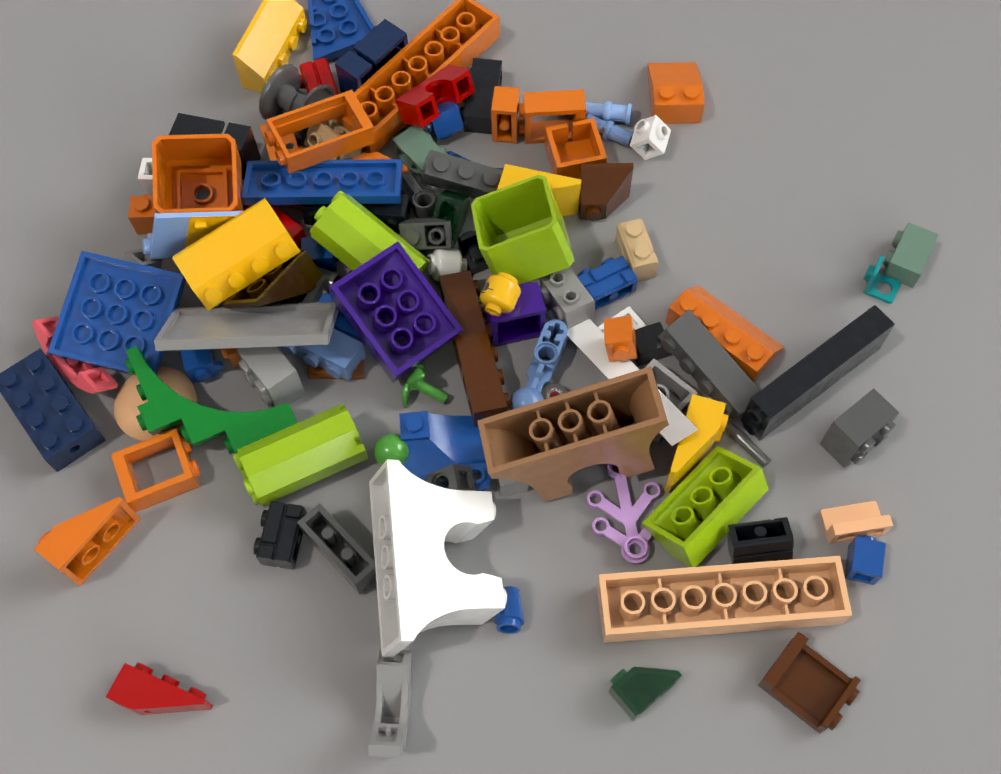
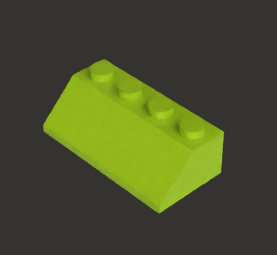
M717 445L642 524L672 557L689 567H697L728 534V525L737 524L769 490L762 468Z

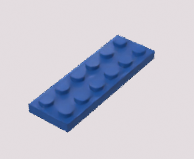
M402 159L327 160L291 174L288 173L285 165L280 166L277 160L248 161L241 196L243 205H254L266 198L270 205L331 204L333 197L341 190L345 194H349L360 204L401 203Z

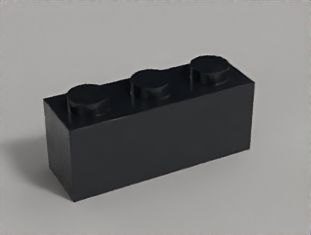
M473 58L472 68L467 69L470 70L475 92L463 100L465 106L460 107L464 132L492 134L491 107L494 87L501 86L502 60Z

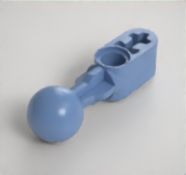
M553 319L544 325L526 374L529 380L526 387L518 389L511 396L510 410L544 400L541 394L543 386L550 382L566 347L568 328L563 321ZM556 336L554 344L551 343L550 339H553V337ZM542 357H548V358H550L551 360H549V361H544V360H541L540 358H542Z

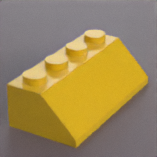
M295 0L262 1L232 54L243 88L262 93V89L272 73L282 65L288 64L292 51L296 50L298 40L302 33L306 32L308 26L304 9Z
M266 198L175 254L172 256V259L193 292L209 311L301 251Z

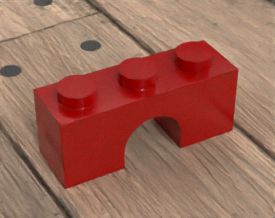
M449 64L397 98L396 103L402 122L423 128L440 116L438 104L444 102L458 104L473 94L475 89L470 70Z

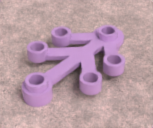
M607 464V473L615 481L620 508L605 499L603 494L597 490L588 493L586 503L590 509H600L624 525L626 536L609 526L608 520L603 517H598L593 521L592 532L598 537L605 536L620 546L621 555L625 561L631 564H640L649 556L650 546L648 541L652 535L645 527L638 534L636 522L650 502L658 499L661 491L660 486L655 482L646 483L642 495L632 507L626 476L613 471V467L616 465ZM653 488L656 490V494L649 495L646 490ZM596 496L600 499V502L594 504L590 501V498ZM598 523H602L605 525L606 529L604 531H599L596 529L595 525ZM632 546H636L640 549V553L632 554L629 549Z

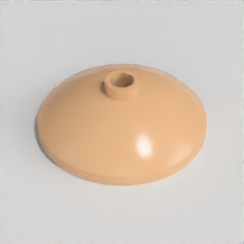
M159 366L157 376L164 384L180 396L198 404L196 389L184 373L171 367ZM132 375L123 383L115 398L114 415L117 424L126 435L142 442L175 428L181 433L180 427L184 426L183 423L154 436L148 430L143 431L136 418L140 414L137 406L148 401H142L137 391L136 385L140 384L136 375Z

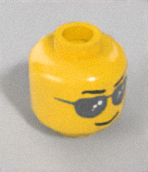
M503 272L491 275L480 294V300L486 306L485 310L495 316H500L501 313L508 314L512 312L521 294L518 280Z

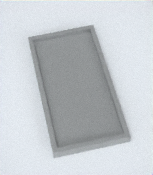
M334 302L274 304L242 308H225L221 306L213 307L209 311L206 307L177 308L171 313L154 339L155 350L329 345L338 316V307Z

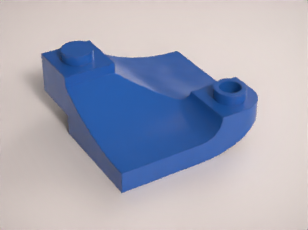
M428 411L399 414L401 441H405L409 449L408 458L404 463V467L408 471L428 482L427 474L451 464L471 466L473 475L480 474L482 476L479 480H474L476 491H487L489 489L491 477L488 474L478 426L473 425L471 416L430 414Z

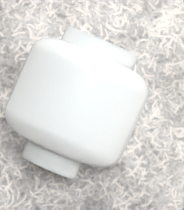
M435 249L433 254L428 256L430 263L427 271L435 281L439 282V276L467 271V259L462 258L459 249Z

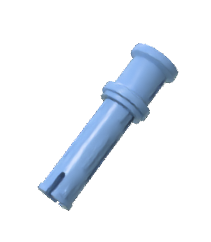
M612 101L605 102V104L585 102L586 117L590 113L604 121L622 122L626 126H630L632 103L619 105L612 104Z

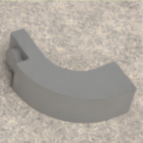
M380 649L376 664L377 692L375 717L368 744V756L389 759L401 757L402 750H405L410 707L411 650H401L394 657H382Z

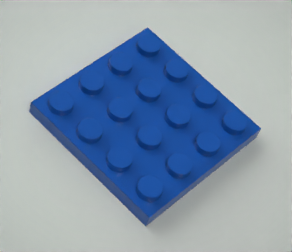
M81 251L47 353L130 374L125 360L129 358L126 350L137 346L144 354L151 369L157 375L164 351L155 350L154 339L171 313L178 308L186 279L180 273Z

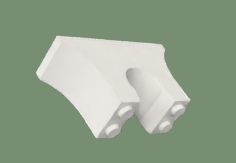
M387 459L369 481L381 653L382 657H394L412 643L418 633L447 625L484 624L505 609L507 593L503 588L502 578L485 573L477 575L462 573L452 566L444 550V542L456 544L472 540L495 520L496 505L492 501L491 491H463L439 487L412 474L399 460Z

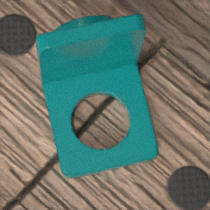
M881 255L876 265H869L863 279L868 282L863 293L892 304L901 283L878 273L885 257ZM887 283L891 287V293H880L877 290V284Z

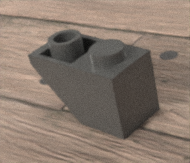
M412 218L399 224L400 237L416 250L453 248L451 221L438 218Z

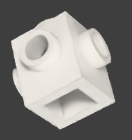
M657 115L642 119L635 125L630 146L644 160L665 153L671 129Z

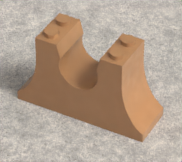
M651 366L477 420L489 476L492 479H510L523 482L534 488L544 502L571 495L573 486L570 476L588 466L613 464L618 467L619 473L627 478L654 470L655 467L649 447L655 436L669 425Z

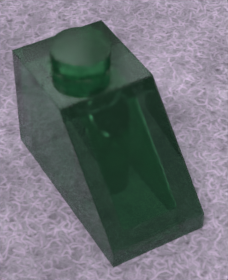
M447 189L438 194L433 218L451 221L454 249L466 221L471 196Z
M633 667L626 672L625 669H622L610 680L613 685L608 693L631 720L634 721L680 680L682 675L677 670Z

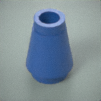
M514 586L503 587L507 593L505 609L495 615L494 623L497 625L499 632L514 634L520 632L521 626L524 624L520 590Z

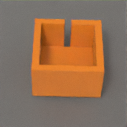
M594 118L572 122L571 142H568L567 123L545 127L544 146L553 174L580 179L581 164L607 163V156Z

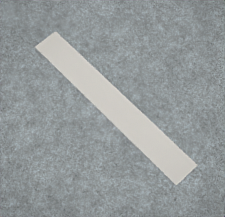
M552 310L546 312L552 320L555 319ZM590 319L568 329L567 336L608 379L639 370L630 359L609 362L604 333ZM659 390L669 423L659 433L673 446L697 431L698 428Z

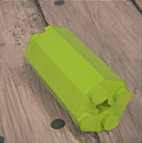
M341 190L333 197L328 207L322 206L314 216L317 222L309 231L311 237L351 270H355L397 241L422 274L430 263L429 259L349 194H345Z
M344 403L237 449L238 453L232 455L239 471H241L244 477L243 482L249 495H251L255 505L261 503L262 506L368 459L363 443H360V435Z

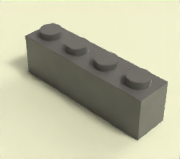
M690 309L657 336L661 340L662 347L667 352L672 353L679 361L681 369L696 380L697 386L703 394L709 395L713 400L726 403L724 414L729 415L728 418L730 420L743 413L750 398L760 391Z

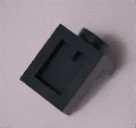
M476 230L467 231L458 237V248L462 258L467 259V268L471 271V275L489 269L479 249Z

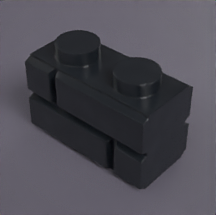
M271 501L268 510L263 511L261 516V527H264L261 538H256L253 548L254 555H256L260 564L291 570L295 569L303 537L297 522L307 514L302 505Z
M787 517L728 525L727 545L732 564L793 559L794 538Z

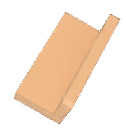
M876 501L827 508L820 511L828 544L851 541L855 537L862 535L872 537L885 535L893 526L890 515L881 516Z

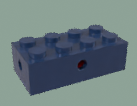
M41 348L0 373V393L44 460L56 472L106 441L59 371Z

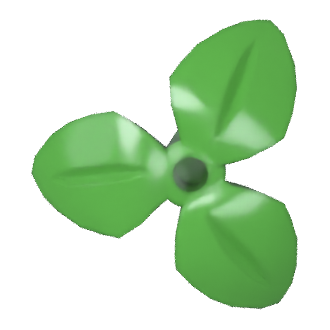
M422 364L417 365L412 370L407 382L403 386L401 395L405 408H407L408 395L414 389L443 404L448 397V394L421 380L425 377L424 372L427 370Z

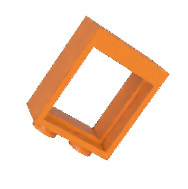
M584 89L524 92L523 103H519V134H524L525 144L545 143V127L564 123L568 124V142H571L572 122L586 119ZM572 114V119L531 122V117Z
M177 428L111 454L126 503L135 513L200 487L197 477L201 475V471L196 460L191 461L189 452L193 451L191 443H186ZM175 447L184 473L140 491L132 463Z

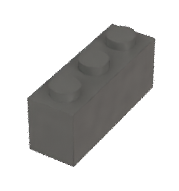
M430 149L424 161L420 183L476 199L497 190L503 170Z
M320 503L297 522L308 540L359 594L376 580L375 561Z

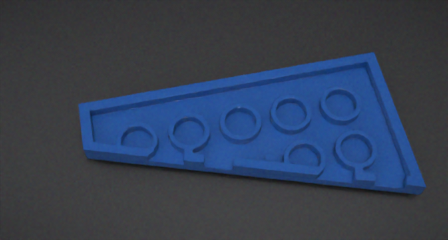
M308 0L313 61L324 57L330 61L345 55L349 50L353 52L356 42L362 40L374 27L359 0Z

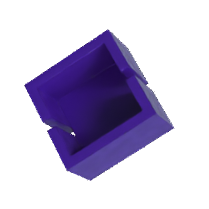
M538 282L519 284L521 294L512 312L508 314L501 313L500 316H495L486 311V322L491 327L493 346L498 347L540 337L546 322V308Z

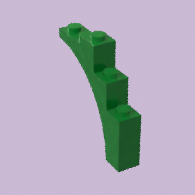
M137 346L126 350L129 357L125 360L126 366L131 375H137L140 384L136 385L142 401H148L137 406L140 414L136 418L143 431L148 430L153 436L183 423L184 426L180 427L181 433L186 443L191 441L195 447L227 434L228 437L223 439L231 455L238 453L237 449L297 423L289 403L267 410L251 412L221 411L199 405L180 396L164 384L151 369L144 354Z

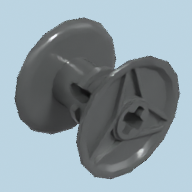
M284 64L272 73L264 85L259 99V112L261 117L266 120L335 96L334 88L324 84L318 85L309 93L303 88L300 90L301 77L298 69L292 64ZM309 127L295 132L297 138L304 142Z

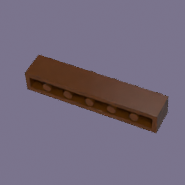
M469 270L439 276V288L443 303L463 329L461 333L452 339L473 425L478 426L477 420L511 409V402L508 392L503 393L502 385H505L503 371L496 367L495 362H498L496 346L490 345L489 340L492 339L490 324L484 323L483 318L486 317L485 305L478 301L477 296H480L478 280H473Z

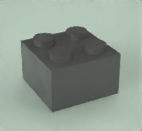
M873 388L833 421L820 445L843 468L851 462L856 465L868 454L867 451L872 446L878 447L888 437L887 434L896 426L893 421L899 412Z

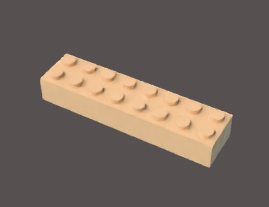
M840 556L599 574L597 581L603 643L844 624L852 616Z

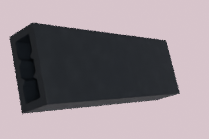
M876 305L872 306L752 396L741 419L745 430L750 435H755L759 441L877 352L895 323Z

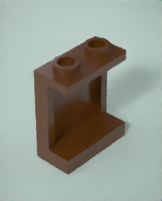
M798 631L758 686L819 734L827 728L832 731L843 717L839 713L843 705L846 703L850 706L860 693L856 687L861 679L857 676L853 678L848 677L807 646L806 643L809 639Z

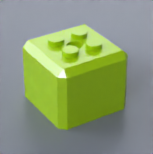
M533 176L477 197L472 202L471 209L478 246L492 275H497L499 272L507 273L516 278L519 285L570 268L575 261L563 216L546 176Z

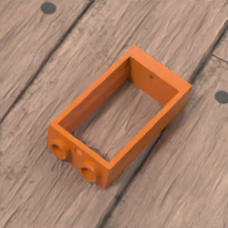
M353 90L266 119L268 131H265L266 140L270 147H275L278 163L280 166L285 165L289 174L374 143V126ZM347 114L355 128V131L289 154L281 139L283 136Z

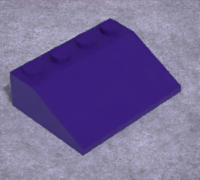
M398 241L332 284L329 289L331 299L393 383L463 331L457 320Z

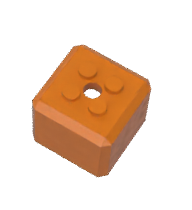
M229 134L159 135L152 141L153 208L156 213L243 211L241 198L242 166L237 144L233 137ZM200 189L210 191L209 197L205 200L197 199L196 193Z

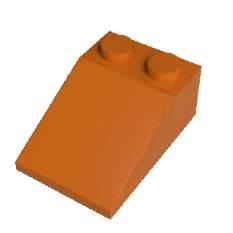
M696 62L648 63L651 117L657 115L665 124L701 123L705 102L703 84Z
M117 497L54 526L51 531L46 532L40 538L34 550L77 585L81 586L141 518L121 497Z

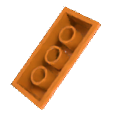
M699 285L686 289L668 309L665 321L667 325H671L690 309L753 383L756 382L784 350L783 345Z

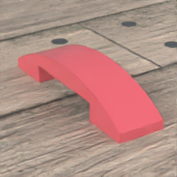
M57 316L33 320L32 326L44 352L55 368L70 383L83 391L93 394L117 388L118 383L103 367L93 368L90 364L47 353L59 319Z

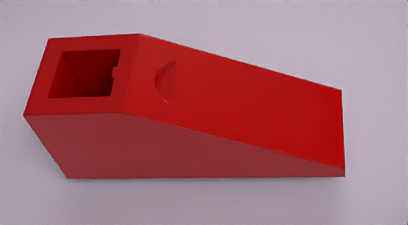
M137 662L135 667L124 663L106 695L107 699L140 715L211 710L213 706L205 700L206 693L190 687L187 692L178 687L180 684L178 680L165 674L162 679H159L152 675L153 669Z

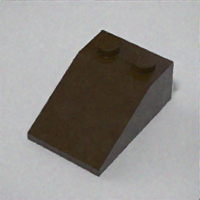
M301 250L294 257L229 297L223 305L225 308L259 307L297 295L307 294L316 287V282L323 275L307 251Z

